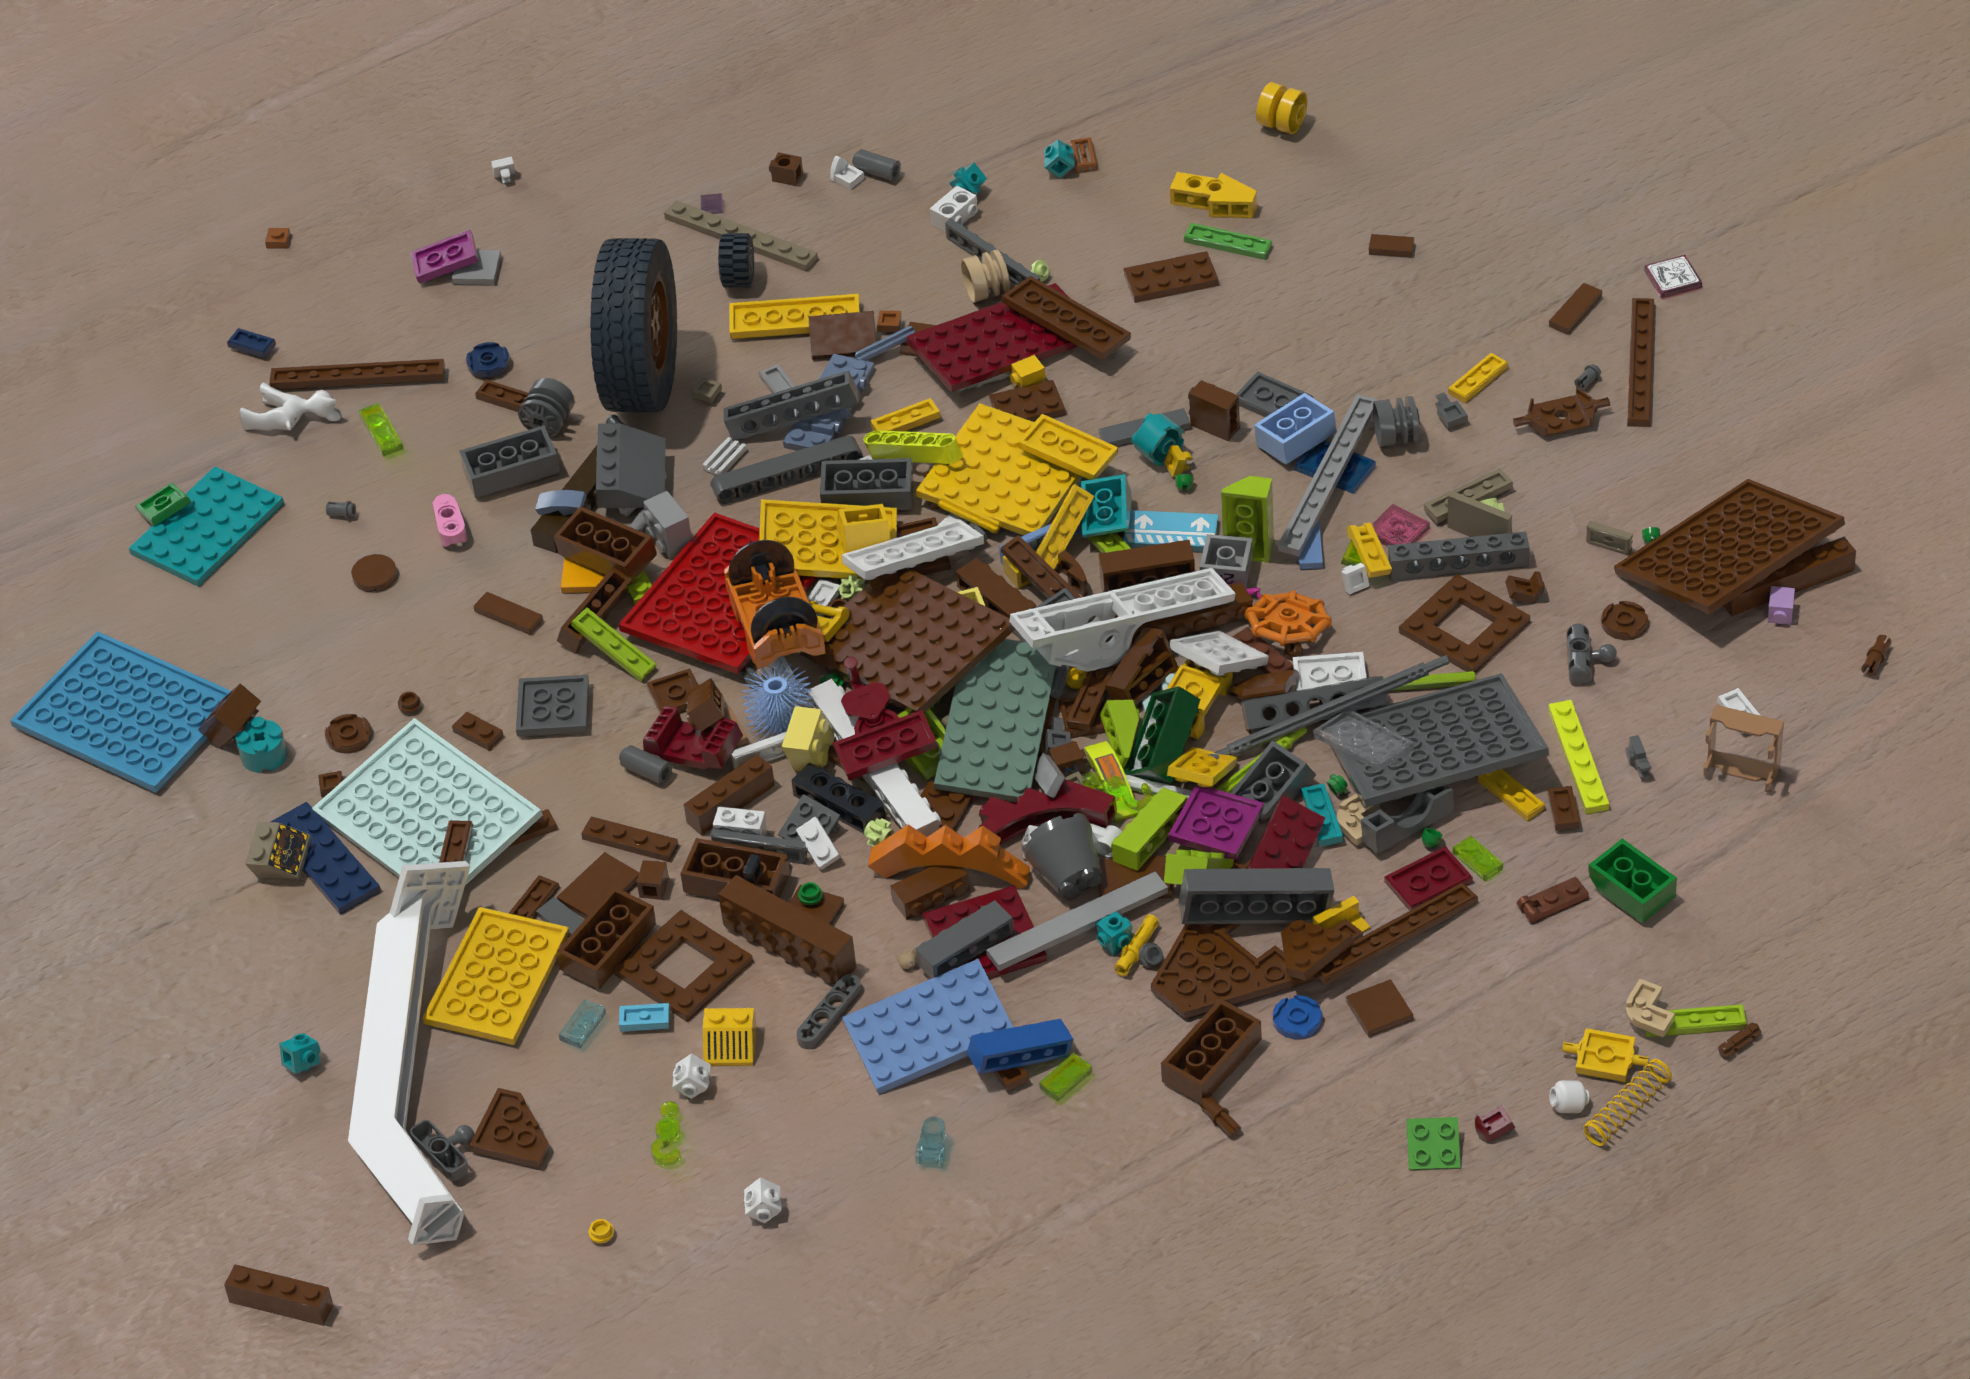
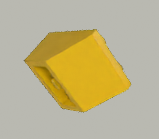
M883 504L838 509L836 528L844 554L890 540L889 524Z

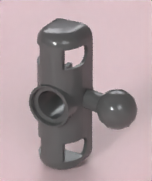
M1578 623L1568 628L1566 641L1569 681L1575 684L1589 683L1592 677L1591 660L1601 659L1604 662H1611L1616 658L1617 651L1611 644H1605L1599 650L1590 651L1588 628Z
M423 1120L410 1129L413 1142L418 1144L419 1148L430 1159L433 1167L447 1174L448 1178L452 1181H459L467 1175L469 1170L467 1159L455 1145H466L471 1142L474 1136V1131L471 1127L467 1125L459 1126L454 1135L448 1138L429 1120ZM433 1128L437 1136L431 1138L430 1135ZM462 1158L465 1163L459 1166Z

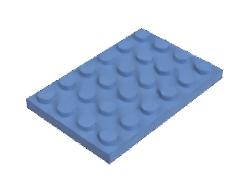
M979 959L842 1017L878 1095L967 1057L971 1035L1013 1028Z

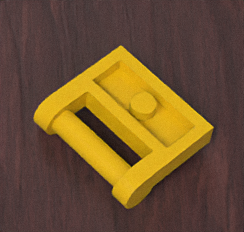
M809 600L816 614L834 617L829 619L817 616V623L824 635V641L828 642L849 618V610L845 607L833 608L819 605L816 601Z

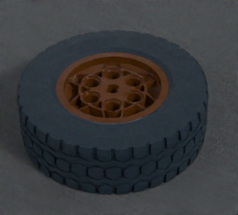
M607 239L600 247L597 256L591 293V356L598 397L602 406L607 411L659 412L667 406L671 395L677 354V298L670 253L665 242L660 239Z

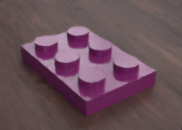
M471 230L411 252L418 283L430 281L435 277L451 273L456 269L479 261Z

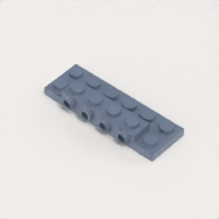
M833 354L819 379L849 370L858 389L859 402L860 394L867 388L868 380L875 369L874 362ZM853 406L833 411L830 414L819 415L806 421L793 423L783 441L784 448L798 451L834 440L838 434H841L846 419L850 418Z

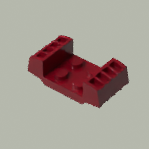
M664 706L643 738V750L659 756L668 762L704 770L708 767L722 769L743 737V734L737 722L727 718H721L715 728L707 727L700 732L697 727L693 728L689 722L682 721L678 708Z

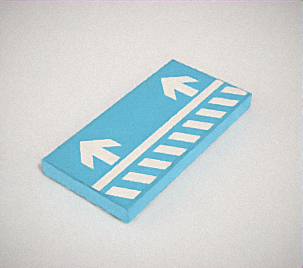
M1132 510L1128 531L1124 532L1123 541L1132 549L1190 540L1192 551L1203 552L1207 534L1217 535L1218 514Z

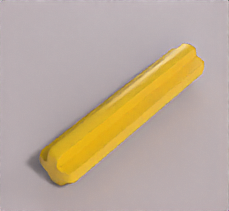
M942 496L938 506L994 534L998 533L1001 527L998 521L946 496Z

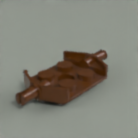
M1576 388V395L1534 404V399L1531 398L1528 414L1513 418V424L1515 428L1528 425L1529 428H1533L1542 436L1585 428L1593 425L1598 408L1610 406V400L1608 397L1595 400L1579 388Z

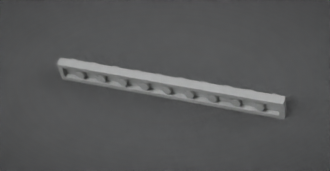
M1356 394L1278 543V551L1296 556L1301 555L1373 416V401H1378V399Z

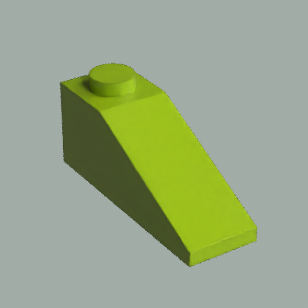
M1107 700L1100 716L1109 745L1124 769L1130 756L1135 732L1140 720V713L1136 709L1133 700Z

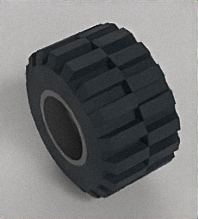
M749 233L722 234L720 238L718 267L720 281L724 288L750 287L753 282L754 246Z

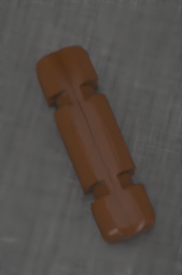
M1750 1023L1744 1030L1742 1029L1727 1040L1728 1043L1724 1042L1719 1045L1718 1051L1720 1055L1729 1058L1735 1051L1737 1052L1751 1042L1752 1038L1758 1037L1761 1034L1759 1025L1757 1023Z

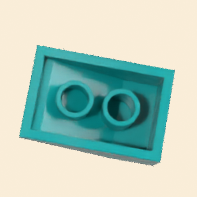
M1126 475L1081 481V488L1094 496L1082 518L1083 538L1128 531L1132 511V498Z

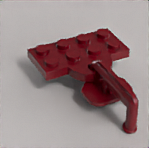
M847 657L844 660V666L847 668L853 690L843 695L841 703L848 716L859 719L854 727L855 735L833 742L834 749L848 781L938 748L936 739L923 711L920 710L899 718L895 712L885 709L891 699L886 686L880 682L864 686L857 669V659L854 657Z

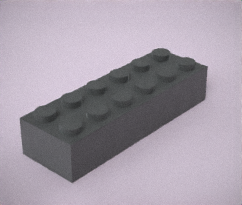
M1330 868L1184 869L1178 901L1182 924L1292 923L1296 920L1313 923L1314 916L1331 908L1334 885Z

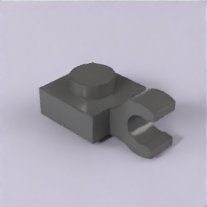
M1444 392L1436 395L1439 401L1435 403L1437 415L1447 428L1468 421V415L1458 401L1451 403Z
M1053 717V725H1050L1045 733L1046 753L1048 754L1050 748L1071 743L1070 732L1063 731V718Z

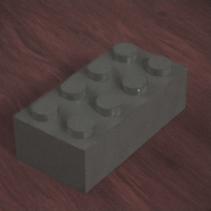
M544 425L459 451L463 471L475 498L560 473L557 453Z
M912 458L822 461L821 503L859 506L883 504L884 507L897 508V510H912L914 480Z

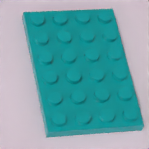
M214 466L186 493L191 503L156 526L152 525L129 547V552L131 555L199 587L284 504L283 497Z

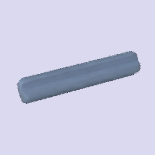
M908 326L857 351L855 357L857 360L863 361L872 359L906 342L907 336L915 333L912 326Z

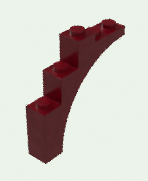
M1064 779L1054 798L1028 787L1024 794L1018 797L1016 805L991 796L979 811L982 824L978 828L984 826L1001 838L1000 845L1012 837L1026 832L1029 825L1039 827L1058 816L1066 819L1074 817L1076 813L1084 814L1091 824L1106 828L1117 812L1116 799L1114 795Z

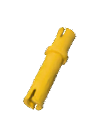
M1146 915L1130 943L1122 949V955L1113 967L1118 975L1127 976L1133 964L1139 961L1140 948L1148 943L1160 924L1156 916Z

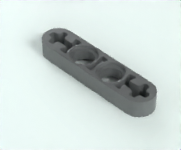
M853 974L842 976L801 1024L796 1032L797 1042L801 1048H815L861 993L859 977ZM833 1000H841L842 1004L839 1006H831L830 1002ZM824 1016L828 1018V1021L825 1023L816 1022L818 1017Z

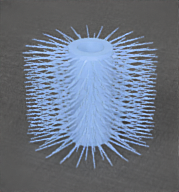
M774 666V677L772 671L771 678L768 680H763L760 677L765 683L761 684V682L751 680L759 685H750L749 687L755 688L751 690L759 692L750 693V696L755 697L753 699H748L749 695L741 697L742 699L750 700L743 704L750 706L744 712L752 714L745 719L754 720L746 726H751L754 723L758 725V729L764 728L758 734L768 729L770 730L766 735H769L772 730L778 733L786 732L795 708L794 706L804 707L802 704H805L806 708L814 705L813 703L806 702L812 698V696L805 695L811 689H803L810 683H802L803 687L799 685L801 681L808 677L802 678V680H795L797 683H792L794 686L791 687V682L786 681L791 674H788L784 679L783 674L782 677L776 676Z

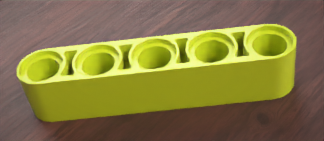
M877 430L868 433L863 439L872 459L912 458V462L953 464L963 456L955 436L948 433Z

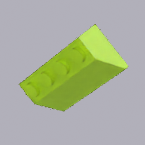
M1248 476L1223 488L1221 491L1223 536L1252 538V561L1269 563L1274 546L1272 478Z

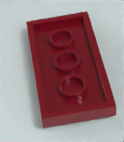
M1282 795L1247 869L1303 868L1325 817Z

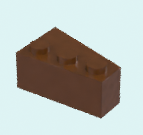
M1144 626L1106 683L1111 700H1133L1136 706L1162 684L1169 674L1175 673L1179 669L1164 631Z

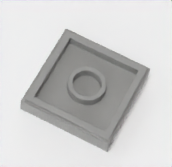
M476 250L479 261L454 270L452 283L495 285L501 260V251Z

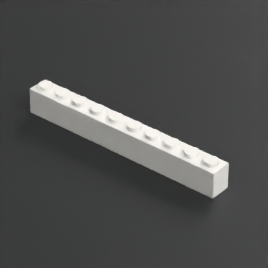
M830 679L811 688L808 696H812L809 699L810 703L814 704L811 708L822 710L834 732V738L839 741L855 735L854 727L859 718L848 716L845 713L841 703L845 692L842 686H837ZM898 763L863 775V778L878 798L884 802V806L901 829L909 824L926 837L940 829L939 826L942 823L937 812L931 811L927 799L920 797L915 783L911 784L909 782L906 771L904 769L900 770Z

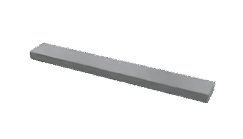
M1153 872L986 949L987 956L999 971L1097 926V922L1115 911L1121 915L1168 893V886L1156 872Z

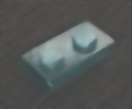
M584 999L560 1031V1041L581 1049L606 1015L605 1007Z

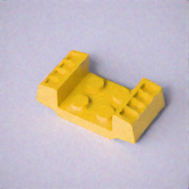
M1187 659L1179 667L1166 689L1180 686L1201 699L1198 706L1199 711L1193 720L1189 736L1198 740L1205 731V715L1218 694L1226 696L1227 690L1232 685L1233 672H1227L1224 675H1214L1210 672L1211 670L1194 664V661Z

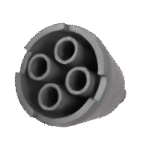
M1076 813L1074 817L1062 819L1061 816L1053 818L1029 834L1031 836L1030 841L1022 845V852L1027 861L1059 895L1067 896L1069 900L1078 898L1084 890L1096 887L1102 882V871L1092 826L1084 814Z

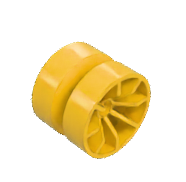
M1269 82L1264 87L1258 100L1256 109L1257 123L1269 128L1277 127L1279 131L1288 134H1295L1302 125L1308 104L1306 92L1294 88L1287 90L1284 85Z

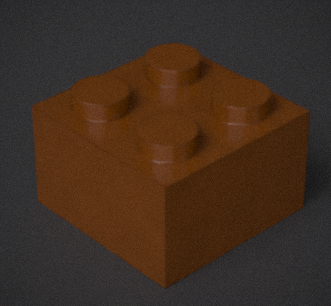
M240 683L220 701L198 731L218 748L224 743L229 745L235 739V735L238 732L245 730L246 726L244 725L251 721L259 712L257 706L261 703V700Z

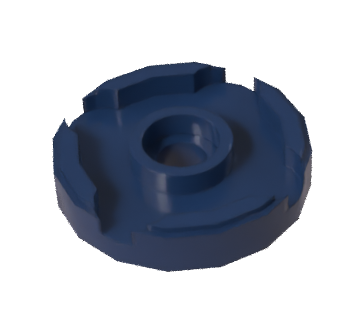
M495 342L478 344L466 356L468 370L479 377L499 375L506 370L510 362L507 348L501 347L499 343Z

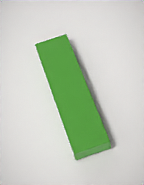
M1194 223L1190 224L1184 235L1185 243L1263 260L1266 259L1272 248V240Z

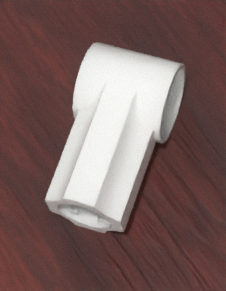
M1091 824L1097 852L1107 858L1113 857L1111 844L1113 839L1122 833V830L1112 825L1107 826L1105 829Z

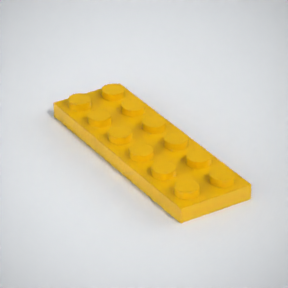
M859 294L729 303L730 339L810 333L808 316L860 312Z

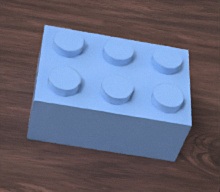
M1306 393L1254 424L1257 446L1284 464L1290 463L1337 433L1334 411Z

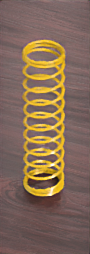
M1652 1059L1644 1067V1070L1639 1071L1637 1077L1631 1079V1083L1625 1085V1089H1621L1618 1095H1615L1612 1101L1606 1104V1107L1599 1110V1114L1593 1116V1120H1589L1583 1126L1586 1137L1593 1144L1604 1146L1607 1143V1139L1612 1138L1611 1132L1617 1133V1126L1623 1127L1624 1120L1631 1119L1630 1113L1636 1114L1637 1108H1643V1101H1650L1649 1095L1655 1096L1656 1089H1662V1083H1668L1672 1079L1669 1067L1661 1060ZM1655 1062L1661 1065L1668 1073V1076L1664 1070L1656 1065H1652V1063ZM1653 1067L1663 1072L1667 1079L1659 1076ZM1644 1073L1645 1078L1639 1077L1640 1074ZM1646 1073L1651 1074L1659 1081V1088L1649 1081ZM1635 1079H1638L1639 1085L1636 1084V1083H1633V1081H1634ZM1639 1079L1650 1084L1654 1093L1651 1094L1645 1090ZM1631 1085L1633 1091L1627 1089V1087ZM1633 1085L1641 1088L1646 1093L1648 1099L1641 1098L1636 1093ZM1622 1091H1625L1626 1097L1620 1095ZM1627 1091L1633 1093L1642 1105L1638 1106L1632 1102ZM1618 1097L1620 1103L1614 1102V1099ZM1620 1097L1629 1101L1633 1105L1635 1112L1629 1111L1622 1103ZM1612 1103L1613 1109L1608 1108V1105ZM1614 1103L1621 1106L1627 1112L1629 1118H1624L1620 1115ZM1606 1110L1608 1116L1601 1114V1112ZM1608 1110L1619 1116L1622 1121L1621 1125L1610 1117ZM1599 1116L1601 1122L1596 1121L1595 1118ZM1601 1116L1609 1119L1614 1124L1616 1130L1613 1131L1608 1128ZM1595 1122L1602 1125L1610 1136L1606 1137L1605 1132ZM1588 1126L1596 1129L1599 1135L1602 1136L1603 1142H1598L1592 1137Z

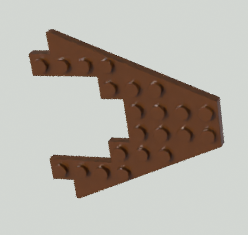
M1234 860L1230 869H1247L1251 860L1244 865ZM1347 919L1333 928L1334 930L1352 934L1353 941L1363 936V932ZM1185 924L1153 979L1151 991L1185 1019L1208 1012L1220 998L1230 1004H1236L1289 987L1293 988L1316 980V978L1312 976L1305 981L1288 976L1284 952L1276 945L1258 958L1253 956L1227 935L1241 924Z

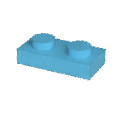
M669 1003L620 1006L619 1008L620 1032L669 1029Z

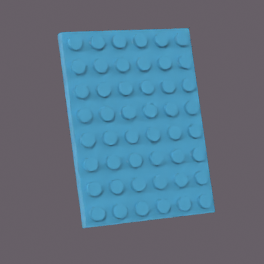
M97 631L10 722L12 727L157 793L208 739L198 729L230 690Z

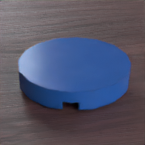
M1296 995L1294 998H1284L1275 1005L1273 1010V1026L1278 1033L1286 1038H1308L1313 1036L1322 1024L1320 1006L1310 997Z

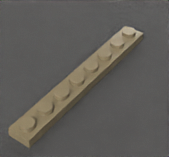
M677 200L664 212L666 220L720 239L722 234L749 233L753 240L755 253L806 272L818 260V254L815 251Z

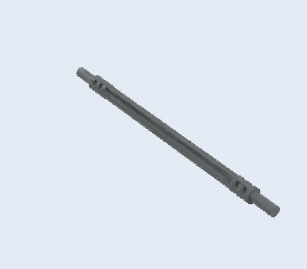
M1445 655L1426 664L1424 662L1419 663L1411 668L1229 743L1226 748L1208 756L1215 757L1216 759H1219L1217 754L1235 757L1428 676L1429 672L1450 664L1448 657Z

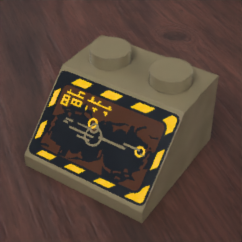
M258 822L245 865L257 878L300 879L312 836L281 823Z

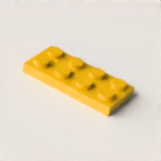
M1044 414L1034 422L1018 441V448L1089 480L1097 479L1118 455V447Z

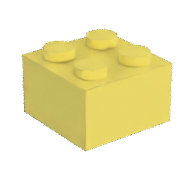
M795 706L782 749L794 771H801L808 763L823 768V765H826L828 760L829 746L834 742V732L821 709Z

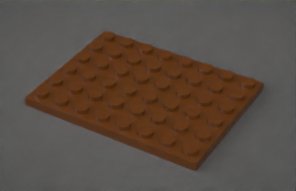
M1747 479L1616 564L1614 570L1615 574L1707 614H1711L1762 579L1767 578L1777 569L1785 566L1786 563L1795 557L1800 556L1803 552L1818 544L1830 534L1835 533L1836 530L1845 525L1844 516Z
M909 568L896 570L892 574L877 576L843 606L848 608L849 618L828 642L824 641L826 654L813 656L802 651L800 655L848 680L850 679L847 668L844 666V660L847 657H854L857 659V669L864 686L874 682L883 683L890 694L891 699L889 702L910 713L920 710L925 713L1015 630V627L1009 622L1010 618Z

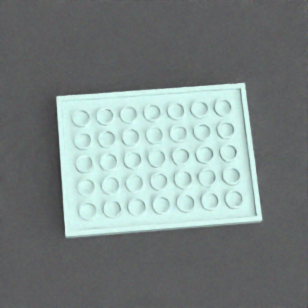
M415 718L312 808L325 823L398 878L400 877L403 865L439 863L449 820L472 821L474 827L466 857L470 870L466 884L543 816L541 809Z

